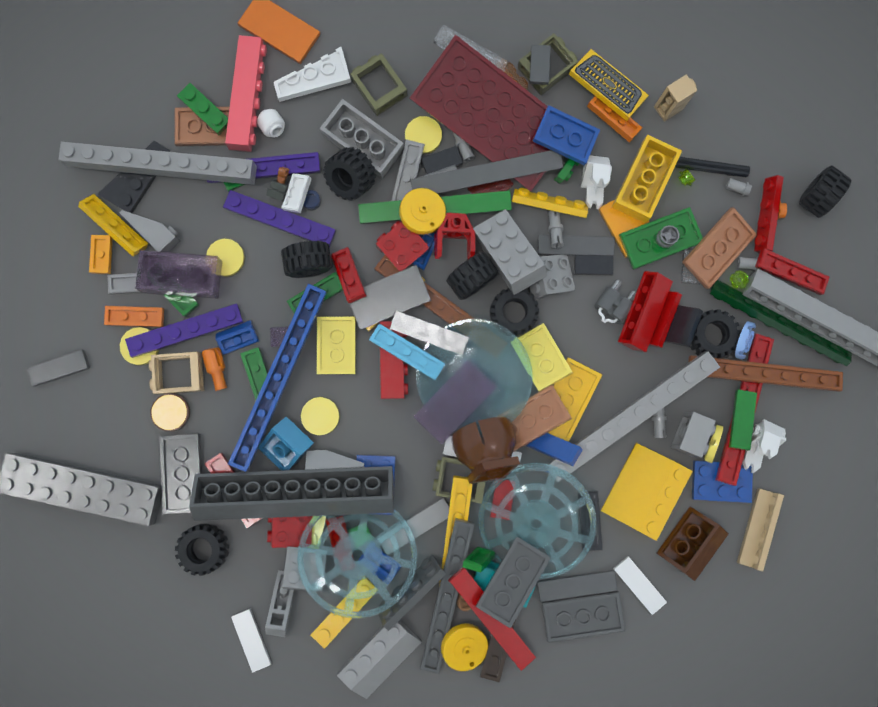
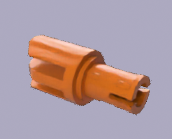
M215 347L202 351L206 372L212 376L215 391L227 388L223 374L225 364L220 348Z

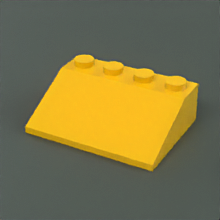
M635 443L600 511L657 541L693 471Z

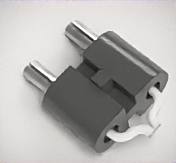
M616 280L612 287H607L594 305L602 317L601 321L604 323L623 324L636 295L635 291H632L628 298L625 296L621 297L617 291L622 284L619 280ZM607 314L609 319H605L604 315Z

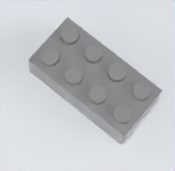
M344 99L339 102L320 127L322 136L341 150L346 147H354L355 150L358 148L361 150V153L367 154V158L371 159V164L375 167L374 173L381 179H383L404 150V143Z
M506 209L473 228L477 242L498 269V273L513 295L547 276L544 262Z

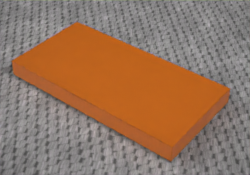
M253 0L238 21V26L256 37H261L262 41L299 64L302 63L320 36V31L270 0Z

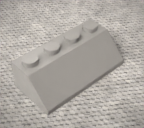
M401 620L389 631L382 626L339 670L337 676L350 690L367 699L422 641Z

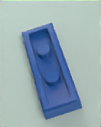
M549 433L526 445L570 466H574L583 451L580 446Z

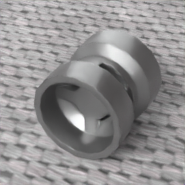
M670 225L665 226L656 235L657 244L662 248L671 247L679 239L678 229Z

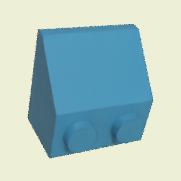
M285 417L270 430L258 449L281 471L291 470L314 442L290 419Z

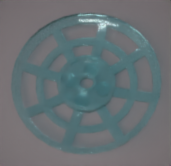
M523 464L517 466L505 478L494 480L486 490L479 509L480 535L485 547L494 551L493 547L501 544L508 551L510 547L508 542L514 540L516 536L535 548L544 547L548 556L551 557L549 562L554 564L557 571L542 574L539 579L552 578L573 569L588 554L596 533L595 507L585 487L567 471L548 464ZM529 471L549 473L546 484L530 483L522 486L516 474ZM556 476L572 484L582 497L571 503L564 493L553 487ZM509 478L514 489L503 498L499 506L488 502L494 490ZM542 490L543 493L540 500L528 501L524 491ZM553 494L558 497L566 506L556 511L548 503L550 495ZM517 495L521 505L516 512L504 509L507 503ZM584 505H587L590 516L589 536L578 534L576 510ZM485 509L496 514L495 527L498 537L491 540L487 539L484 528ZM569 513L572 519V532L560 529V518ZM501 517L513 521V531L503 535ZM538 519L541 521L542 526L534 528L531 525V521ZM557 536L568 539L566 545L556 553L551 543L555 541ZM574 542L586 544L578 558L570 565L564 567L559 558L570 550ZM495 553L494 559L500 564L502 559Z
M396 510L391 514L398 522L390 528L380 519L369 514H350L336 519L334 515H326L325 517L330 525L322 533L317 545L305 544L312 527L322 516H314L301 536L297 561L302 583L308 594L317 604L338 616L365 618L386 611L402 598L414 578L417 566V549L410 527ZM350 520H360L358 531L347 533L341 524ZM370 521L378 525L384 532L374 538L371 534L366 533L367 522ZM402 528L406 531L410 542L411 560L400 558L399 545L394 534ZM334 529L341 539L335 547L323 546L327 536ZM388 538L393 546L394 557L382 555L380 544ZM360 550L363 552L364 557L361 561L353 560L352 553L354 551ZM304 552L316 553V567L321 578L312 585H310L304 569ZM322 554L334 556L336 567L328 573H325L322 565ZM380 563L392 565L389 575L383 582L380 581L375 573ZM398 566L409 568V574L404 585L392 598L386 587L393 580ZM339 574L350 579L348 591L337 587L331 580ZM369 578L375 587L366 592L356 593L357 581ZM326 584L334 593L346 597L345 609H338L328 604L318 596L316 591ZM379 593L385 601V604L372 610L353 612L354 599L368 598Z

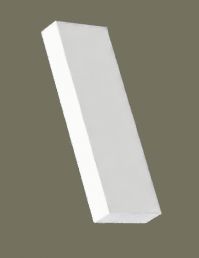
M629 556L613 568L652 615L667 603Z
M251 608L233 615L231 618L252 673L271 665L270 657Z

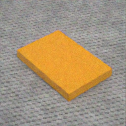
M613 200L601 206L598 211L624 257L627 258L619 234L647 223L612 208L615 201Z

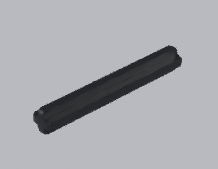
M679 157L675 165L676 168L748 177L750 174L749 166Z

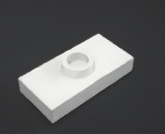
M292 174L282 204L284 211L301 213L312 179L310 176Z

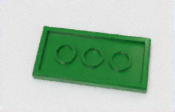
M690 207L619 234L633 270L697 246L703 239ZM668 225L676 227L680 234L678 241L669 248L660 247L656 242L657 233Z

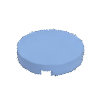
M747 321L742 329L735 351V357L738 359H745L746 355L743 354L744 352L747 353L751 347L754 338L752 328H756V324Z

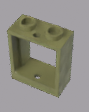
M554 33L539 45H550L567 66L551 78L548 85L532 84L540 95L544 94L568 75L570 70L578 63L576 55L565 47L563 39L557 37ZM531 51L521 58L518 63V69L528 81L530 79Z
M382 53L378 56H372L366 64L355 67L352 73H350L353 83L376 116L407 97L406 87ZM382 65L397 87L375 101L360 78Z
M442 456V460L437 461L436 471L439 472V478L434 479L432 491H436V496L451 498V492L441 491L446 462L459 465L464 464L458 459ZM486 481L476 483L475 495L471 496L470 502L482 504Z

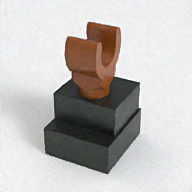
M279 167L278 180L271 181L270 188L267 190V196L281 201L284 200L289 186L285 181L290 169Z

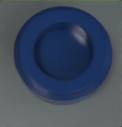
M308 190L303 206L308 210H315L321 203L320 196L316 191Z

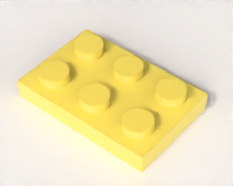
M317 317V374H356L355 317Z
M544 323L511 341L513 348L539 392L573 373Z

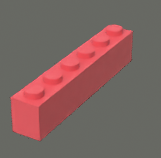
M239 35L225 141L229 150L252 152V145L255 146L256 143L254 128L258 126V116H256L257 110L260 109V98H258V95L262 91V80L260 79L265 69L263 56H266L267 47L264 45L261 37Z

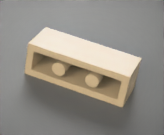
M686 74L666 87L654 106L664 122L682 111L697 92L694 80Z

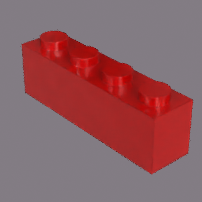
M644 271L620 334L619 343L632 350L647 352L673 281L659 272Z
M392 321L380 322L381 325L402 338L407 337L405 334L390 329ZM380 347L381 399H405V395H408V383H404V376L408 375V364H404V361Z

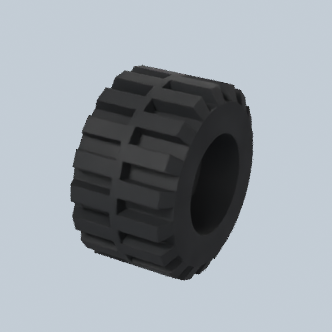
M346 147L325 162L323 168L325 173L323 175L327 180L326 184L329 185L332 192H335L337 197L341 196L343 200L348 199L352 201L358 199L374 185V179L376 178L374 173L375 167L372 166L371 159L367 158V154L361 153L360 149L357 148L355 150L354 147Z
M831 165L824 169L807 187L800 198L799 204L814 216L820 218L827 214L841 200L849 189L852 180Z
M304 241L291 244L281 250L284 274L289 277L304 278L326 273L333 267L329 244L326 242Z
M482 252L474 255L456 268L448 276L446 282L457 297L463 300L472 296L493 280L498 273V269L486 253Z
M509 287L506 290L503 289L495 296L490 307L492 325L497 328L499 333H504L505 336H522L529 332L538 320V302L534 300V295H530L526 289L513 295ZM508 302H518L524 307L525 317L522 321L512 323L504 317L503 308Z
M712 309L702 313L691 342V350L695 349V354L698 356L704 351H709L713 358H721L731 354L732 350L736 349V343L739 340L738 335L741 334V330H737V327L740 326L739 323L733 321L735 317L733 315L729 317V312H721L720 309L714 311ZM708 324L716 325L722 332V340L717 346L709 343L705 337V329Z
M199 524L184 531L181 534L182 537L177 540L178 546H175V551H178L175 557L180 559L179 566H184V571H190L191 575L199 574V576H203L215 571L224 564L225 558L229 554L227 552L229 544H226L227 536H223L222 533L224 532L221 529L218 530L217 526H210V524ZM203 538L210 543L212 554L208 560H201L194 554L193 545L196 539Z

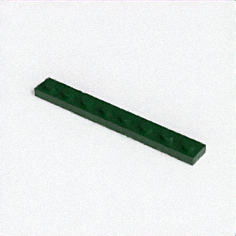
M719 280L711 286L710 294L717 300L730 304L732 308L745 312L749 317L762 321L766 326L779 330L783 335L796 339L800 344L813 348L817 353L828 356L836 363H841L846 367L851 363L852 353L753 301L742 295V292Z

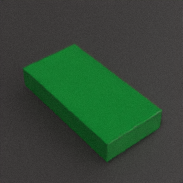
M477 547L463 561V568L481 573L495 558V552Z

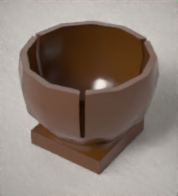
M491 417L478 420L483 435L482 438L480 437L476 421L453 433L451 438L452 448L458 460L471 470V473L467 476L469 484L505 478L520 464L518 456L511 457L516 444L514 427L509 419L505 417Z

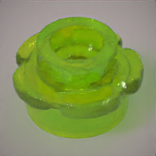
M688 169L679 172L681 176L678 178L684 186L687 184L692 186V183L696 181Z
M740 270L731 274L730 281L732 282V287L735 289L745 288L749 281L748 275Z

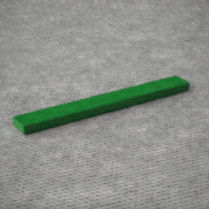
M510 191L441 197L446 207V214H477L500 212L505 209L507 211L512 210ZM402 200L358 204L360 224L401 220L399 207Z

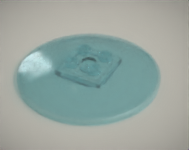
M465 319L445 326L444 328L468 336L469 340L463 356L430 343L425 345L423 349L425 352L445 363L436 381L419 370L416 371L418 393L428 413L438 423L455 432L476 421L480 435H482L478 420L491 417H505L512 422L525 407L532 388L531 361L521 341L505 327L483 319ZM472 371L479 372V381L473 382L470 380L469 375Z

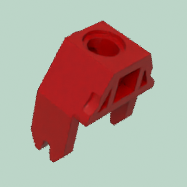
M447 213L443 223L434 235L435 259H440L442 256L443 238L466 239L467 259H470L475 255V231L466 214Z

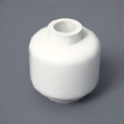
M275 109L263 110L257 118V125L265 136L275 138L283 133L285 122Z

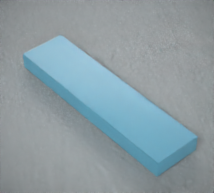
M378 324L369 339L374 344L435 381L445 366V363L381 324Z

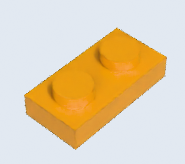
M91 235L89 273L111 274L113 238L110 235Z

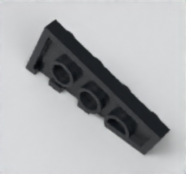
M155 141L145 149L171 152ZM120 172L98 195L122 210L133 213L157 175Z

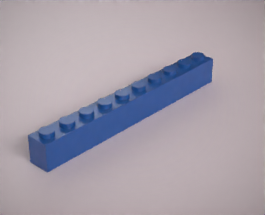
M310 284L307 285L228 465L244 472L249 471L327 295L326 291Z

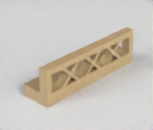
M757 488L737 563L760 571L764 570L784 495Z

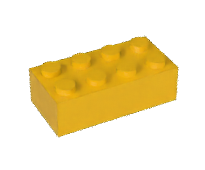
M647 134L641 143L612 208L647 223L653 215L682 150Z

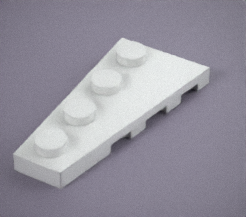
M342 47L335 49L336 52L330 55L326 54L320 57L321 60L313 64L305 65L304 69L298 72L294 71L276 80L274 86L279 102L351 83Z

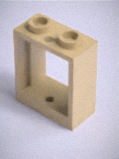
M186 352L151 355L149 370L152 371L150 389L153 391V394L204 391L202 353ZM190 359L191 387L163 389L162 361Z

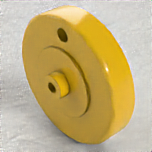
M417 188L404 196L399 207V215L403 225L408 230L416 234L426 235L435 232L441 226L446 216V207L442 198L436 192L426 188Z
M469 623L459 624L451 628L441 643L443 659L450 668L456 671H469L476 668L483 662L488 650V640L483 631L476 625Z

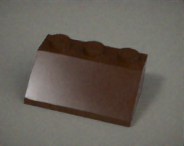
M689 507L657 554L693 581H696L729 533L713 520L694 508Z

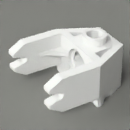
M590 155L587 163L583 166L581 188H586V205L590 209L592 204L596 205V209L603 205L604 187L609 184L612 171L610 160L607 157Z
M765 419L758 425L755 424L752 432L750 451L745 450L742 462L744 469L747 470L751 466V473H755L761 468L763 455L768 456V459L777 455L779 446L786 441L785 429Z

